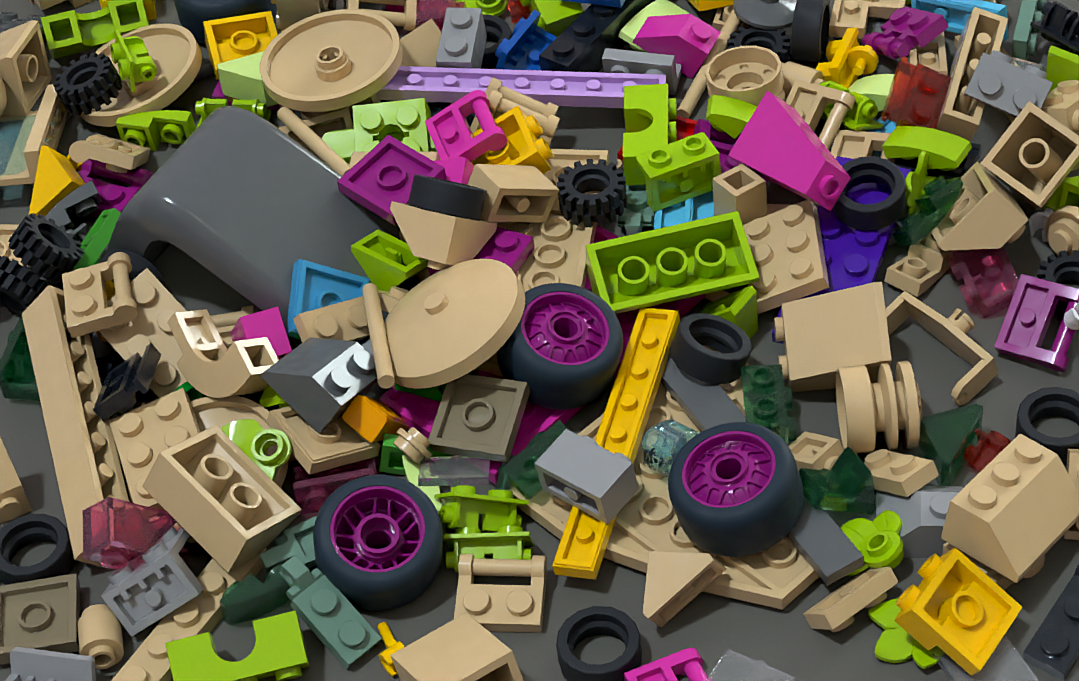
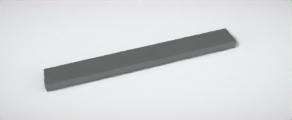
M669 354L660 382L701 432L725 423H751L719 384L702 382L689 376L677 367L671 358V354ZM803 485L804 500L802 510L796 524L786 536L828 586L864 566V556Z

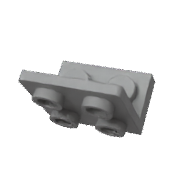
M170 526L163 530L152 540L154 545L145 551H142L140 547L133 549L119 561L121 566L108 577L110 584L101 597L131 637L195 598L203 589V586L178 554L190 536L183 527L176 530L173 526Z

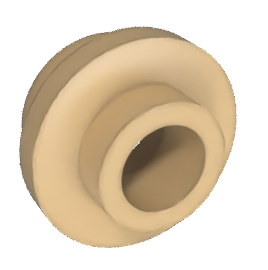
M400 427L397 431L399 436L393 444L417 464L424 457L429 459L432 454L426 448L431 442L414 427H411L408 432Z

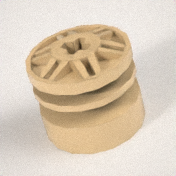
M739 46L719 53L707 64L705 76L710 97L712 95L727 96L758 106L765 93L769 91L785 102L786 100L783 90L782 63L778 55L770 49L759 46Z
M897 362L895 381H893L889 364L881 363L877 383H871L865 365L837 367L835 379L837 414L841 442L845 454L873 452L876 445V433H883L889 451L896 450L898 447V431L901 432L902 441L906 449L917 448L922 423V404L919 387L914 379L910 362Z

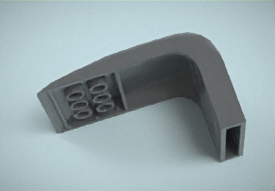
M224 106L214 110L131 198L116 222L106 253L114 249H126L139 254L153 264L169 245L173 244L260 309L267 310L278 307L284 327H287L293 264L298 259L368 278L351 252V245L378 229L399 240L401 238L399 236L400 228L398 224L393 225L339 192L337 181L342 176L310 151L257 114L235 106ZM415 275L412 279L399 286V288L410 291L411 288L420 283L418 277ZM382 310L383 320L385 321L389 313Z

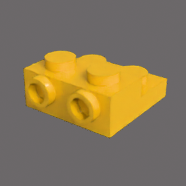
M271 11L203 21L205 43L216 79H219L217 64L263 52L278 35Z
M517 105L494 120L497 127L503 130L507 138L506 145L498 151L488 150L471 162L473 166L475 164L535 166L542 174H545L551 170L548 160L554 157L544 138L538 139V136L544 132L533 114L527 117ZM482 128L473 132V136L475 137L483 132Z
M954 547L941 557L935 553L924 562L917 572L923 578L919 586L911 585L896 601V605L901 611L894 621L927 650L938 646L972 676L981 671L1017 617L1022 606Z

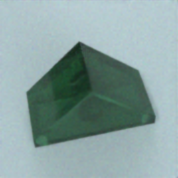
M975 403L922 417L919 447L925 459L934 461L939 476L935 478L939 486L952 485L980 437L983 419L982 405Z

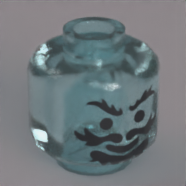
M671 419L663 420L652 426L645 433L642 441L645 463L650 469L668 477L677 453L699 432Z

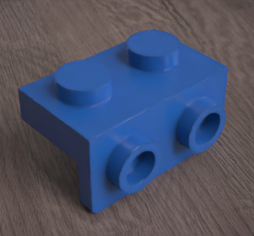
M534 10L527 20L522 17L513 30L512 38L510 40L507 38L503 39L495 53V56L499 58L496 69L541 71L539 55L557 37L537 26L541 15L540 12Z

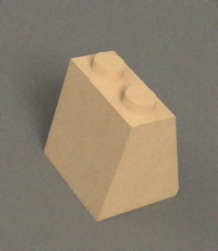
M31 20L0 33V75L6 87L7 103L3 115L27 116L52 80L39 21Z
M1029 101L980 164L1010 191L1035 209H1040L1079 161V135Z
M873 282L782 303L781 317L774 318L776 342L783 341L785 354L778 356L780 380H787L789 392L835 389L837 367L865 365L871 383H877L880 364L888 363L889 366L891 365L892 359L882 282Z
M467 613L462 614L390 655L401 681H524L513 651Z

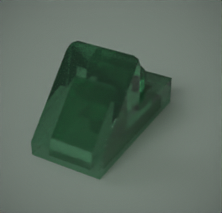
M850 447L844 449L831 470L825 468L821 470L800 468L799 474L803 484L804 496L815 509L873 514L876 510L872 473Z

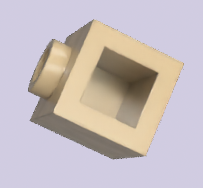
M743 163L712 179L714 215L738 211L742 225L754 219L767 216L766 181Z

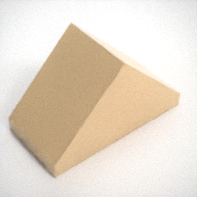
M649 551L643 614L653 623L663 627L721 575L726 568L709 553Z

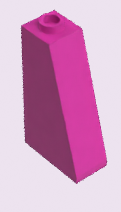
M769 91L765 93L728 154L729 157L740 164L743 163L756 174L829 211L832 210L851 178L800 114Z

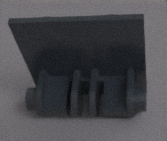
M1050 1L1046 2L1041 11L1044 15L1043 20L1031 22L1030 26L1041 31V36L1044 39L1054 43H1062L1070 48V53L1079 56L1078 12L1071 11L1072 9L1058 1L1053 3Z

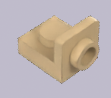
M805 431L788 446L794 456L797 468L802 474L813 477L817 489L822 495H830L852 474V467L839 439Z

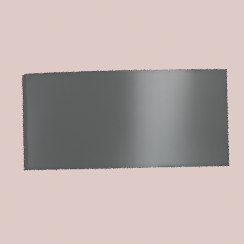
M91 180L58 202L45 218L46 220H49V218L55 220V224L59 227L63 225L67 228L65 231L69 229L75 230L76 228L71 217L76 215L77 217H84L93 213L98 208L97 205L102 203L103 200Z

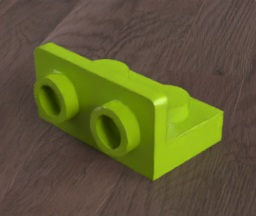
M703 132L636 156V163L645 175L647 203L653 212L713 191L712 179L721 175L720 153Z

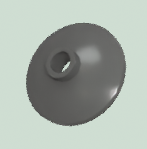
M734 0L733 9L736 16L748 25L761 29L776 30L792 26L797 0Z

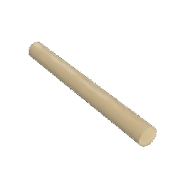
M734 10L728 16L719 37L705 58L677 109L678 116L689 119L707 86L705 76L707 64L714 56L727 49V40L730 39V34L733 31L736 32L742 22L736 16Z
M282 107L278 110L277 117L329 167L341 176L352 168L289 108Z
M368 283L363 286L362 294L378 384L381 388L387 389L394 385L395 379L378 288L375 284Z

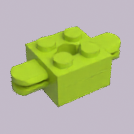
M425 98L352 106L354 128L329 131L322 137V140L348 165L353 152H370L388 135L417 152H437L424 122L431 118V111Z

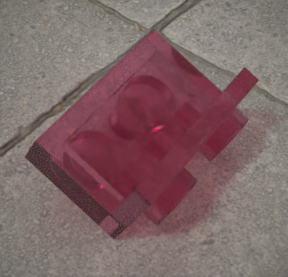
M1004 246L997 249H972L964 252L961 250H951L954 257L948 259V263L957 281L962 278L965 281V284L959 286V289L968 307L976 305L983 319L1008 308L1019 279Z
M375 457L310 475L303 466L293 467L295 482L293 483V490L297 505L302 509L300 515L318 513L325 500L343 484L359 477L378 475Z

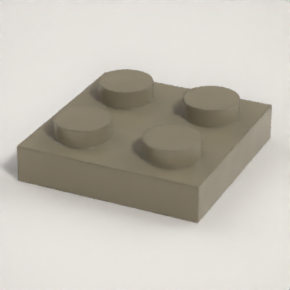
M465 374L458 379L448 382L428 438L431 442L429 445L430 450L508 463L530 395L528 383Z
M77 573L0 586V664L10 663V652L14 647L62 653L79 651L77 624L80 619V581Z

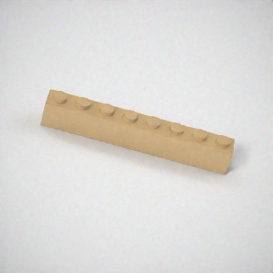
M48 285L22 313L27 342L74 560L109 569L138 541V536L115 440L109 423L110 419L102 421L93 411L102 385L90 335L85 334L72 338L67 328L64 290Z

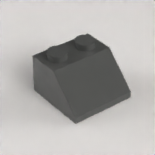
M312 337L292 350L260 376L318 434L340 418L357 395L362 394L366 396L378 381L373 356L358 342Z

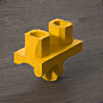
M857 27L847 28L842 40L829 41L826 47V56L829 62L818 63L816 70L823 73V80L826 82L834 81L849 88L859 75L871 74L876 70L879 63L878 55L871 46H860L857 39L859 33Z

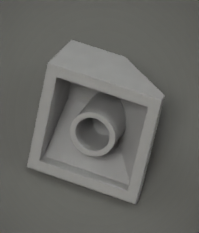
M923 486L908 497L876 490V517L884 510L893 511L900 516L903 525L899 536L903 540L904 558H929L935 553L941 557L943 544L946 543V541L941 539L949 504L963 488L962 486Z

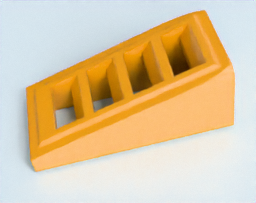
M362 394L354 398L342 416L343 420L369 443L383 440L384 433L398 435L397 431L400 427L406 432L409 429L405 421L383 402Z

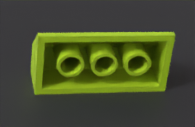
M738 211L585 245L586 270L592 291L601 297L615 314L759 282L760 279Z

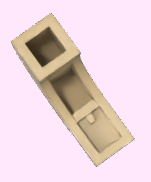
M207 309L176 312L170 317L167 323L183 353L176 364L186 380L197 391L208 397L225 398L253 394L270 387L260 376L278 362L279 359L267 337L234 341L227 349Z

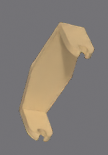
M906 291L885 309L889 335L911 316L947 348L974 366L958 381L952 390L953 401L958 405L968 403L999 373L994 357L966 335L975 327V324L966 313L961 316L963 313L961 309H955L951 316L945 318Z

